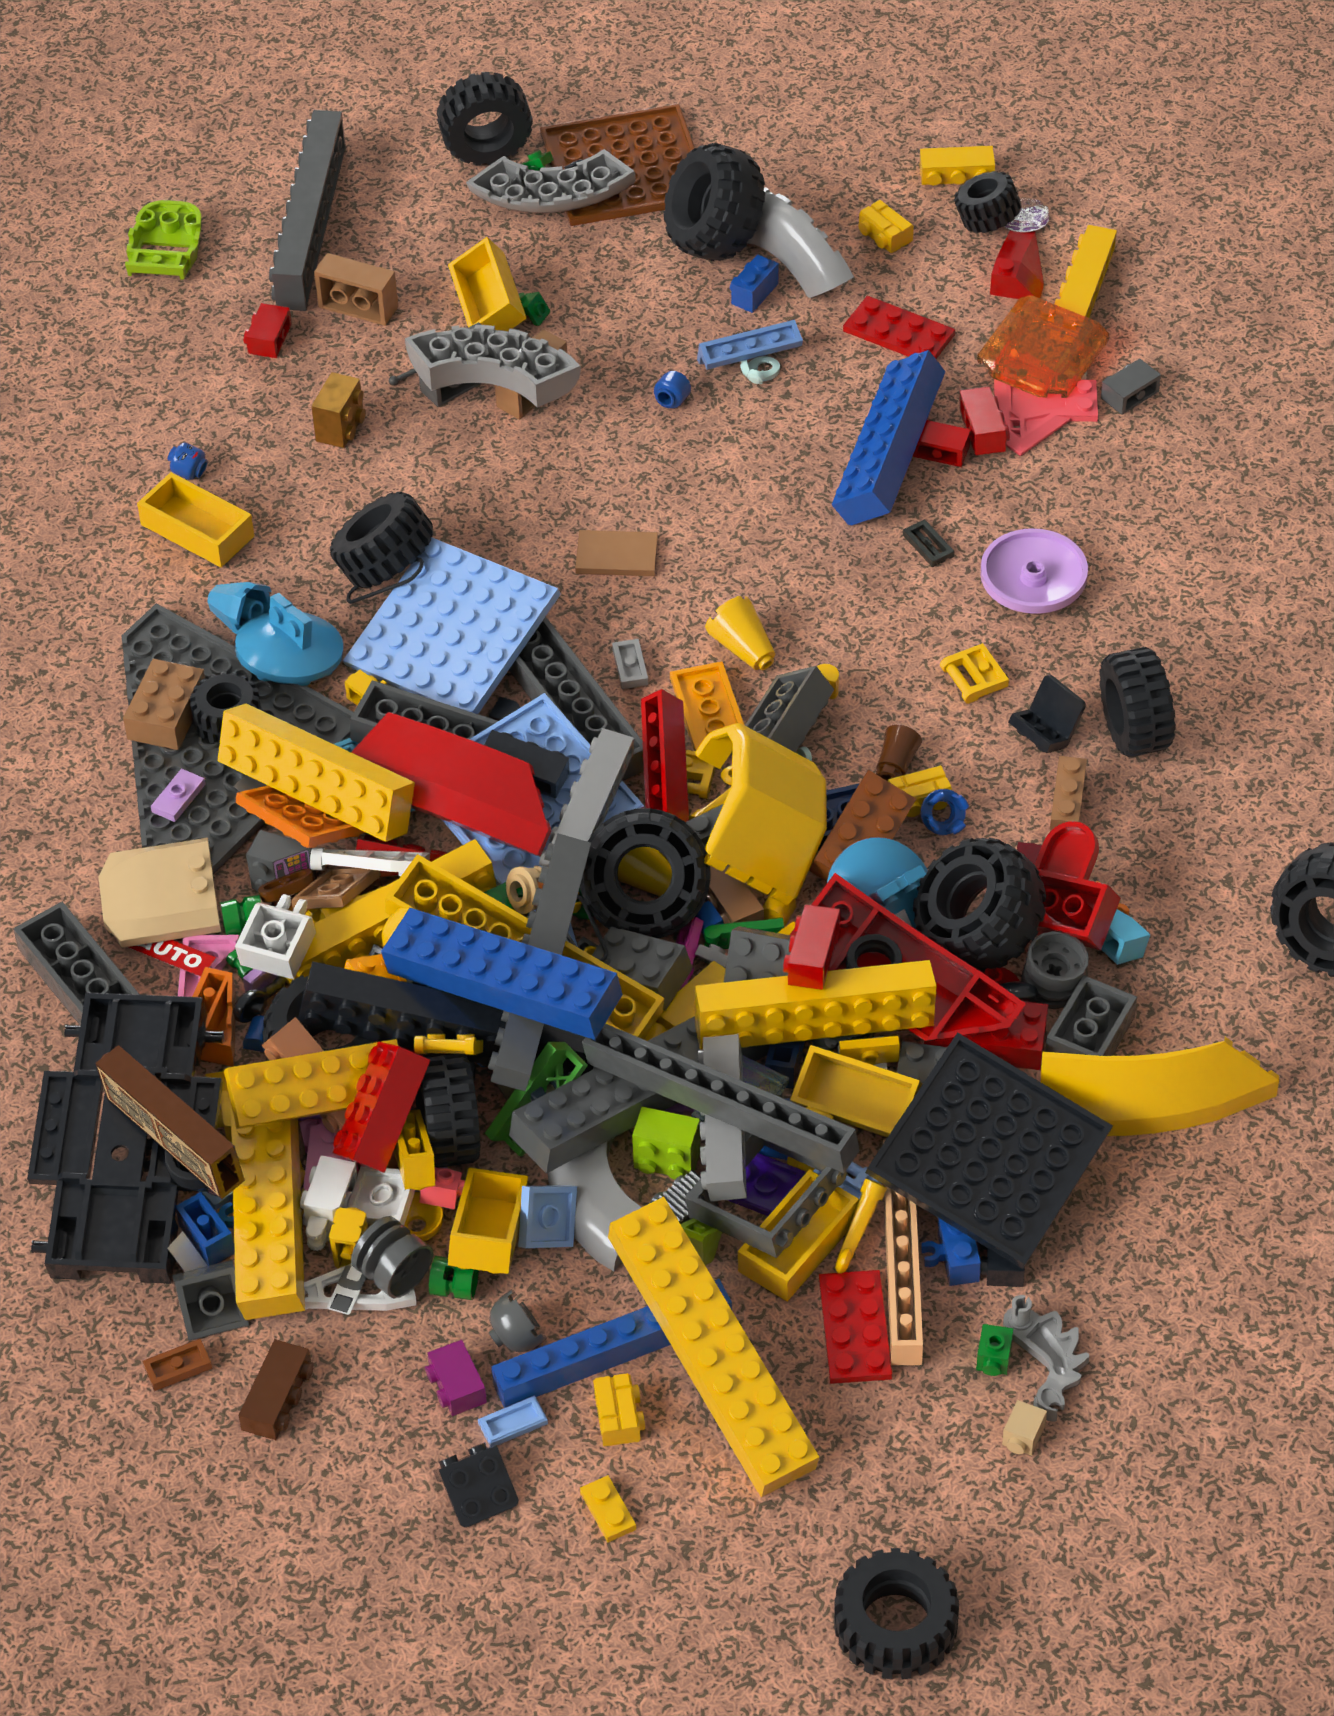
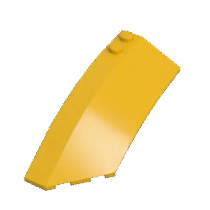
M1225 1036L1224 1041L1192 1049L1149 1055L1095 1056L1043 1052L1040 1082L1113 1125L1107 1136H1132L1185 1129L1214 1122L1277 1096L1279 1075L1272 1070L1268 1072L1260 1067V1061L1245 1050L1239 1052L1233 1047V1042Z

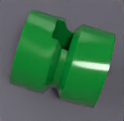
M260 895L244 897L241 903L236 899L220 902L226 935H241L255 904L261 903Z
M435 1256L429 1276V1294L448 1297L450 1293H453L455 1298L473 1300L477 1289L479 1270L448 1266V1257ZM450 1275H453V1282L449 1281Z

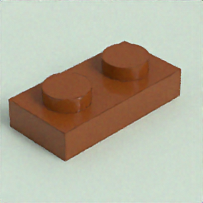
M201 1338L142 1361L154 1391L213 1369Z

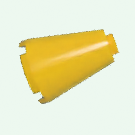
M736 596L728 600L715 610L718 615L714 620L709 617L705 625L707 633L754 670H765L773 664L775 651L751 600L747 596H745V599L741 596Z
M639 847L633 849L622 858L619 864V882L656 896H662L671 883V865L654 848Z

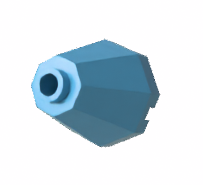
M252 582L219 584L210 591L207 603L210 611L232 632L237 634L247 621L269 612V592L272 591L269 586Z

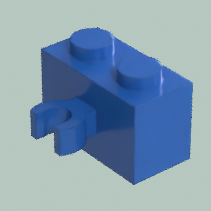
M199 1192L176 1205V1214L179 1227L206 1264L210 1266L235 1254L232 1233L228 1229L234 1228V1216H228L234 1212L233 1204L229 1202L221 1206L219 1212L216 1213L202 1192Z
M938 1218L939 1244L933 1241L921 1243V1253L929 1252L933 1254L932 1256L924 1257V1266L934 1267L940 1261H944L949 1286L979 1282L981 1262L976 1241Z

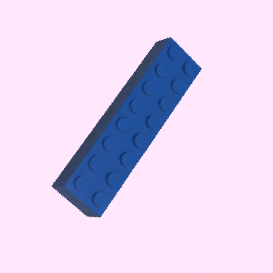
M929 350L914 353L899 361L894 360L886 367L885 374L879 384V389L872 401V406L832 502L834 509L848 525H855L888 514L892 510L946 372Z
M413 908L408 909L381 950L389 974L593 1040L597 1038L623 995L616 972Z

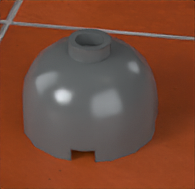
M511 1289L494 1303L490 1311L489 1321L493 1329L489 1331V1334L498 1347L504 1344L511 1351L526 1352L547 1340L546 1335H538L534 1328L535 1326L540 1327V1325L524 1302L519 1304L516 1299L513 1300L517 1294Z

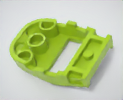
M159 200L151 202L142 207L135 218L136 224L134 228L129 229V244H127L126 250L129 262L125 261L128 276H132L133 273L180 276V280H184L198 255L201 235L200 210L195 205L184 201ZM156 245L186 247L189 249L187 252L142 249V246Z

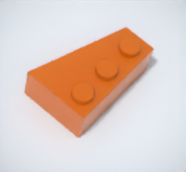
M205 967L192 997L203 998L207 1012L206 1030L224 1031L223 1044L206 1042L202 1050L201 1060L234 1067L236 1019L233 1008L236 1002V989L233 973Z

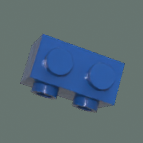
M757 254L751 262L745 265L743 271L732 279L730 284L731 304L753 313L779 284V263Z

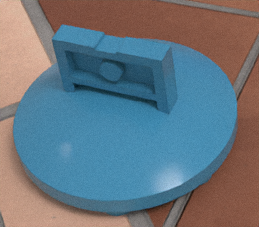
M280 593L270 596L269 612L247 621L239 629L235 640V652L241 665L255 674L261 681L306 686L311 681L331 675L343 657V640L337 629L326 620L297 609Z
M868 838L852 844L836 858L830 869L827 883L834 873L838 874L894 915L905 909L911 926L916 929L913 901L918 895L917 887L920 885L919 881L921 878H924L928 870L922 860L907 846L887 838Z

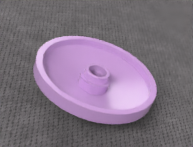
M1021 529L1004 534L988 546L981 561V581L987 593L999 604L1018 612L1040 614L1060 610L1073 603L1082 594L1087 583L1088 564L1082 550L1069 538L1049 530Z

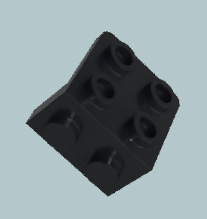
M1046 675L1039 686L1030 709L1012 713L1008 723L1016 728L1020 735L1032 741L1040 751L1050 753L1062 750L1069 745L1086 708V703L1054 676Z
M485 1442L467 1449L469 1452L468 1456L458 1459L455 1454L439 1461L440 1468L433 1470L437 1481L443 1482L457 1520L462 1527H469L518 1505L517 1494L497 1445L487 1447Z

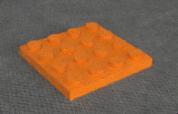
M268 785L238 792L236 796V803L245 808L248 813L263 819L266 824L276 827L284 835L292 837L306 848H315L321 844L334 843L340 839L358 837L360 834L366 833Z

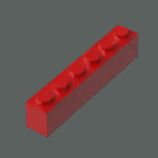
M660 689L641 699L645 808L662 810L687 822L689 821L683 701Z

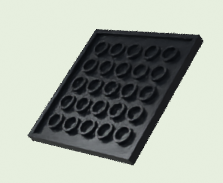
M957 1032L865 1173L1023 1269L1113 1125Z

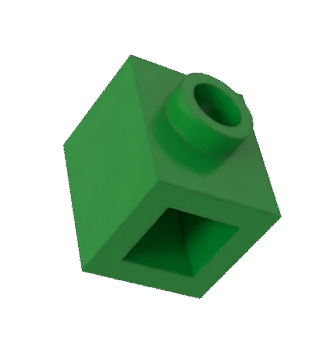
M988 1324L982 1325L976 1370L982 1371L989 1376L1007 1375L1014 1328Z

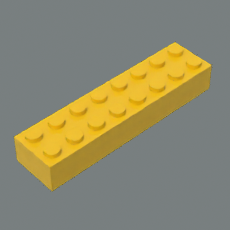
M247 703L224 710L218 762L385 842L407 834L415 782Z
M476 839L432 861V863L482 892L496 887L492 862ZM398 880L314 923L316 934L295 978L301 975L307 977L312 961L344 968L347 959L368 956L374 944L384 947L382 943V930L390 915L385 913V897ZM286 978V981L290 986L293 979Z
M930 960L828 971L823 990L788 985V976L695 986V1028L699 1048L703 1050V1037L739 1034L741 1047L744 1048L934 1026L936 982Z
M231 1106L232 1144L235 1146L245 1179L242 1184L233 1190L236 1304L245 1320L305 1311L298 1118L236 1129Z

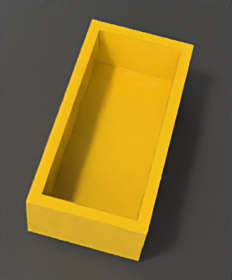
M488 237L448 264L468 327L479 322L482 325L495 326V330L508 332L509 329L514 328L527 319L506 256Z
M172 472L137 503L142 526L221 568L255 536L252 515Z
M810 1045L790 1101L804 1108L811 1107L834 1116L836 1121L888 1138L923 1083L920 1080Z
M476 1168L468 1169L450 1234L448 1266H455L461 1269L483 1270L493 1274H509L519 1234L522 1186H528V1176Z
M809 1169L759 1227L771 1232L819 1175ZM837 1187L829 1196L826 1204L815 1212L809 1224L798 1232L793 1238L791 1245L784 1249L777 1258L744 1243L738 1250V1272L788 1302L847 1233L859 1199L842 1188Z

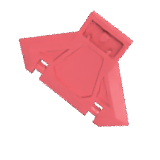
M1018 346L994 362V371L1001 372V375L994 376V396L998 398L999 411H1003L1004 425H1008L1010 440L1006 441V447L1019 456H1022L1069 421L1098 422L1096 380H1067Z

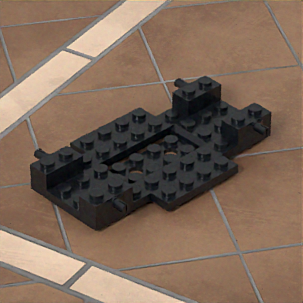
M85 993L81 1025H65V1037H79L74 1072L44 1071L27 1177L29 1184L56 1185L48 1241L32 1240L31 1245L32 1253H46L44 1264L51 1279L81 1280L82 1270L132 1272L138 1274L141 1283L171 1284L176 1259L167 1248L177 1238L178 1226L175 1220L178 1192H209V1188L188 1189L177 1184L168 1172L165 1163V1149L154 1139L149 1173L146 1182L141 1181L144 1174L143 1165L145 1151L148 1146V1134L108 1100L106 1093L104 1094L93 1176L90 1179L103 1094V1085L95 1063L104 1054L119 1045L156 1078H161V1082L217 1130L223 1085L222 1079L194 1077L195 1066H200L202 1050L206 1042L223 1044L224 1031L206 1030L207 1012L202 997ZM120 1147L126 1148L129 1151L126 1159L116 1161L112 1158V1153L115 1149ZM177 1160V1164L182 1171L191 1173Z

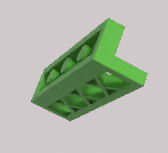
M548 1042L533 1064L526 1091L514 1090L485 1134L491 1141H505L518 1156L526 1154L509 1136L513 1111L530 1103L531 1093L539 1087H543L546 1092L550 1081H556V1086L559 1088L580 1077L588 1065L566 1042ZM568 1057L576 1066L569 1076H563V1063Z

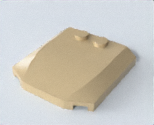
M208 838L109 854L99 875L103 921L106 930L116 937L118 944L122 948L221 932Z

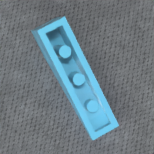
M1117 909L1101 950L1117 965L1139 959L1144 956L1150 934L1132 917Z

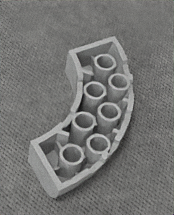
M603 149L585 160L576 162V167L564 170L562 166L541 168L540 171L529 170L528 166L516 163L503 156L466 183L472 193L497 206L520 212L555 213L583 208L611 198L633 185L636 177L634 170Z
M764 188L765 202L763 203L761 221L758 222L756 232L747 244L762 247L778 258L793 274L809 298L825 293L852 279L854 276L838 250L834 252L826 242L827 234L812 225L814 220L804 210L800 209L797 211L792 207L791 200L779 193L775 195L768 188Z
M475 325L474 329L451 326L452 330L436 333L435 329L405 338L409 359L417 374L431 391L461 383L492 384L513 390L526 397L536 407H540L567 394L576 385L580 377L581 366L562 349L556 350L549 346L547 340L530 338L528 333L520 330L509 329L507 332L495 330V326Z
M615 1137L548 1173L549 1185L577 1186L574 1238L585 1249V1252L613 1272L622 1261L608 1238L610 1223L642 1208L623 1192L611 1173L608 1156Z

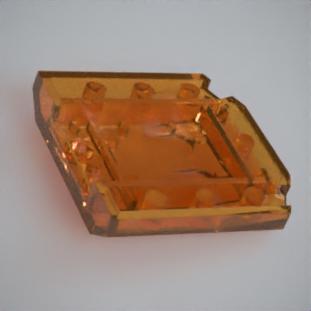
M1030 295L1021 297L977 354V362L980 365L983 363L989 369L988 373L993 379L1034 396L1047 397L1048 394H1062L1061 398H1067L1076 387L1077 382L1081 380L1108 343L1109 333L1095 320Z

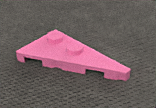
M198 935L183 938V944L217 957L209 968L222 970L227 963V955L235 950L239 935ZM180 969L178 996L192 997L201 977Z

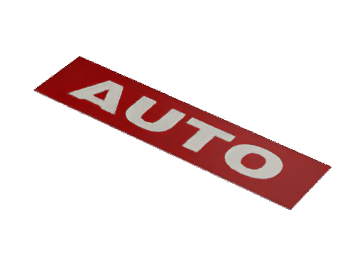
M174 940L128 947L200 977L205 967L209 968L217 958Z

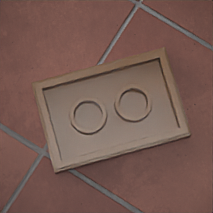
M579 530L575 572L576 574L655 576L658 532Z
M355 867L330 868L291 900L292 907L294 909L299 899L307 900V909L344 907L381 876L380 870Z

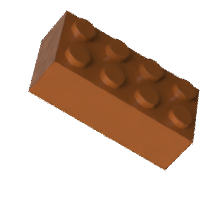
M868 770L814 858L809 871L827 882L834 861L852 844L868 838H887L892 840L916 798Z

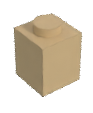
M1017 1400L1003 1430L1002 1445L1007 1446L1015 1454L1025 1453L1032 1456L1046 1426L1047 1411Z

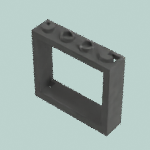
M745 1131L746 1167L760 1150L767 1146L821 1171V1174L771 1232L714 1206L713 1204L716 1201H710L708 1189H702L701 1178L686 1194L684 1199L689 1217L699 1220L777 1258L784 1249L791 1245L793 1238L798 1232L809 1224L815 1212L826 1204L832 1192L843 1184L847 1171L845 1173L839 1172Z

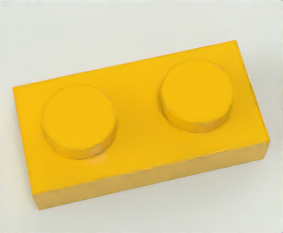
M609 1475L580 1487V1494L607 1542H611L636 1530V1524Z

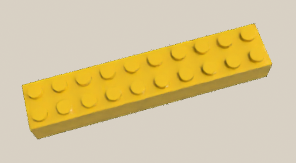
M419 854L415 856L385 897V913L390 916L401 907L413 908L521 943L524 933L530 935L531 929L526 927L527 917ZM565 941L562 956L617 973L623 995L606 1021V1024L644 1040L663 1012L664 997Z
M665 1197L611 1222L608 1233L611 1244L759 1495L763 1497L814 1471L818 1464L819 1455Z

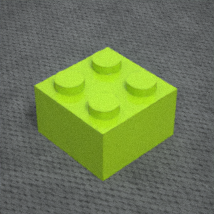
M641 1107L632 1134L634 1168L639 1169L645 1174H653L654 1172L665 1174L674 1180L680 1175L689 1174L691 1170L695 1171L701 1147L700 1119Z

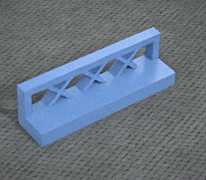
M795 320L699 343L697 361L699 365L704 364L706 370L799 347L802 346L803 339Z

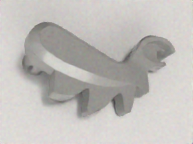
M1018 1295L1012 1300V1308L1004 1314L1003 1327L1014 1328L1013 1341L1048 1368V1378L1038 1389L1033 1406L1046 1410V1420L1054 1422L1057 1421L1058 1409H1053L1051 1406L1057 1405L1061 1410H1064L1065 1401L1062 1393L1064 1390L1080 1384L1081 1374L1078 1371L1089 1363V1353L1085 1352L1074 1355L1078 1347V1327L1062 1333V1318L1057 1311L1040 1316L1031 1310L1032 1301L1029 1297L1025 1304L1026 1296Z

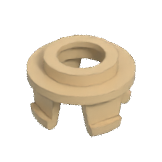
M520 866L513 868L509 872L506 880V892L511 906L517 912L527 914L531 910L537 909V906L532 905L536 889L539 888L537 880H539L542 867L526 868ZM517 888H523V897H518Z

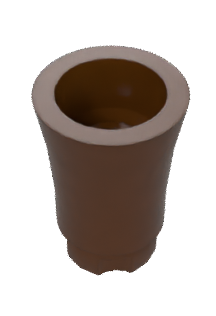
M891 725L887 727L881 755L876 766V775L886 781L906 775L915 753L922 744L921 736L912 728L904 725Z

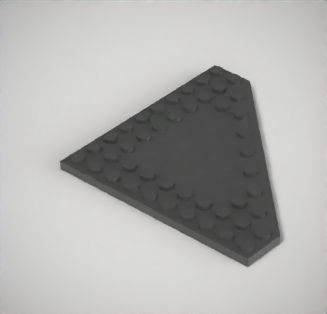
M157 603L121 635L128 706L152 659H158L204 669L205 679H209V676L212 674L216 676L221 675V672H227V674L232 672L238 673L239 677L244 675L248 677V681H253L258 689L261 711L332 744L351 738L350 718L354 713L353 711L307 686L259 680L255 674L241 665L236 656L235 646ZM192 721L179 750L132 741L142 848L208 838L214 874L265 824L263 819L248 813L245 808L236 803V796L239 791L233 786L245 774L218 762L220 742L213 744L209 742L208 738L203 739L200 733H197L194 721ZM182 768L205 778L206 785L177 821L173 822L152 813L151 805Z

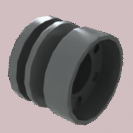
M1052 931L1036 937L1028 949L1026 963L1021 975V981L1034 985L1038 990V997L1029 1000L1033 1003L1048 1004V1009L1065 1007L1088 967V953L1085 946L1077 938L1063 932Z
M386 1216L374 1222L359 1238L352 1252L351 1263L366 1278L374 1280V1284L384 1293L395 1299L408 1294L420 1283L432 1264L434 1254L433 1249L418 1236L410 1234V1230L401 1225L397 1219L392 1216Z

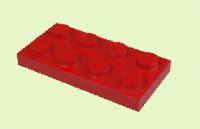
M868 295L843 325V332L908 357L914 353L929 350L937 359L955 336V329Z
M880 1270L819 1274L830 1384L892 1380Z

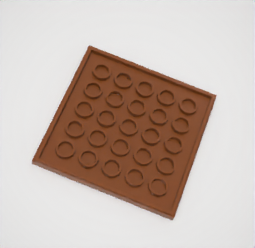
M679 104L540 127L546 152L551 151L554 159L550 162L551 167L562 166L564 170L565 166L577 160H585L605 149L635 172V183L624 191L599 203L565 211L570 226L665 210L664 201L669 189L670 179L676 172L680 161L685 159L687 154L695 148Z

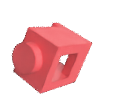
M434 1167L435 1186L426 1187L420 1191L419 1203L455 1209L458 1198H461L465 1180H462L463 1172Z

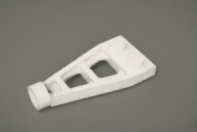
M315 847L311 850L310 867L311 870H324L325 865L329 864L399 872L401 877L417 854L430 861V853L340 850Z
M345 1266L304 1282L305 1295L308 1294V1297H305V1310L309 1308L327 1309L331 1297H326L323 1289L325 1286L339 1281ZM413 1289L401 1298L395 1299L389 1297L382 1290L375 1295L359 1293L352 1310L388 1311L416 1306L415 1291Z

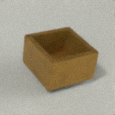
M331 372L311 406L316 442L345 448L347 442L354 439L358 423L362 424L366 416V410L363 408L362 402L364 392L361 390L359 378Z

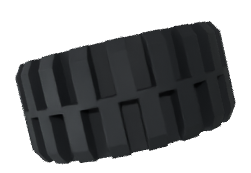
M481 72V75L473 73L468 75L469 78L457 80L454 87L451 85L446 90V95L441 97L437 108L439 128L447 150L451 152V155L457 159L460 158L462 162L468 164L473 162V165L482 166L483 163L491 165L503 156L507 158L510 155L514 156L519 152L518 148H523L527 138L530 137L532 132L531 126L533 125L531 111L521 86L515 83L512 78L508 76L503 77V74L495 72L493 75L489 72ZM487 112L502 113L495 121L482 126L468 125L473 118Z
M392 492L385 497L377 498L373 503L367 504L361 511L356 512L349 521L347 520L343 524L342 529L338 530L335 538L332 539L330 555L354 586L360 588H371L372 585L378 586L383 581L392 579L397 573L400 574L425 551V547L429 545L433 536V524L410 494Z
M1147 647L1107 655L1100 665L1099 686L1107 727L1113 742L1116 744V748L1122 755L1127 757L1168 749L1175 738V710L1173 708V697L1170 692L1169 680H1167L1166 671L1161 665L1160 658L1156 656L1154 650Z
M455 1053L420 1055L430 1059V1063L416 1094V1108L420 1109L434 1153V1167L474 1163L480 1157L481 1145L475 1086L468 1056Z
M891 1548V1552L883 1553L882 1549L874 1551L869 1559L867 1556H862L856 1560V1568L853 1566L848 1567L843 1574V1580L839 1581L836 1588L834 1629L836 1637H839V1646L844 1653L849 1651V1660L853 1664L858 1666L862 1662L864 1664V1671L871 1675H874L877 1670L882 1672V1678L892 1679V1674H901L902 1680L910 1679L914 1671H918L921 1676L929 1672L930 1663L935 1667L944 1661V1652L949 1654L954 1646L959 1618V1599L957 1598L956 1586L954 1582L949 1581V1574L943 1567L937 1569L936 1561L929 1556H926L925 1559L919 1557L920 1552L909 1550V1553H903L901 1548ZM889 1595H901L919 1603L926 1611L927 1617L914 1628L892 1631L876 1625L867 1616L865 1611L879 1598Z

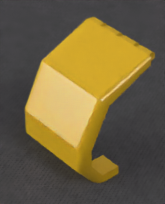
M736 723L713 730L705 737L695 754L699 759L721 769L732 753V786L704 848L707 852L704 863L719 871H723L727 865H730L725 874L742 883L747 882L748 886L766 895L775 888L770 897L788 905L793 898L797 899L827 829L826 779L814 762L743 724Z

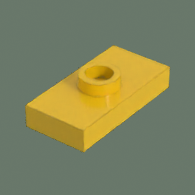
M898 1036L839 1041V1054L871 1065L899 1062Z

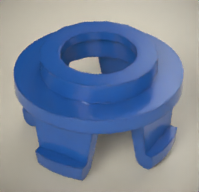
M935 790L927 795L922 803V822L929 831L935 834H957L966 827L964 819L969 804L962 795H958L952 790ZM939 801L946 802L951 810L950 816L943 822L936 821L932 815L933 806Z

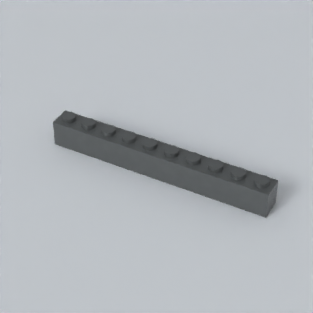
M558 833L555 843L548 844L544 860H548L549 865L542 866L538 882L543 883L542 889H536L532 905H536L537 910L536 912L530 911L526 927L530 928L531 932L530 935L524 933L522 943L562 955L591 842ZM503 1010L501 1021L506 1022L505 1029L499 1027L495 1045L500 1046L498 1052L493 1051L488 1069L493 1070L490 1082L526 1091L544 1023Z
M606 1023L595 1040L585 1037L582 1041L588 1064L839 1172L845 1173L860 1151L856 1129Z

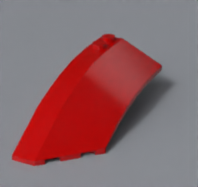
M390 712L352 750L351 753L415 782L412 809L455 824L504 845L541 857L551 834V827L549 821L544 816V803L540 790L535 785L533 778L535 773L530 763L456 734Z
M836 873L833 874L812 903V906L840 909V930L828 971L846 969L847 952L851 944L859 937L867 934H880L893 940L902 952V963L930 960L936 982L934 1026L907 1029L926 1042L955 1037L957 1032L964 1036L1008 1029L1026 1005L1025 1002L980 970L975 969L920 933ZM795 928L792 930L790 935H796ZM867 952L860 955L857 959L859 968L891 964L888 957L878 952Z

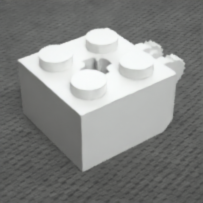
M285 894L281 896L276 907L259 902L256 903L235 945L240 965L294 980L316 934L312 917L304 915L307 911V900L299 899L293 912L288 911L291 897Z
M321 1155L318 1165L312 1167L309 1176L310 1187L308 1191H303L300 1201V1208L304 1209L303 1225H306L305 1231L307 1237H309L307 1238V1245L311 1250L318 1251L324 1248L325 1243L330 1241L329 1234L334 1224L333 1219L336 1209H347L357 1179L356 1162Z

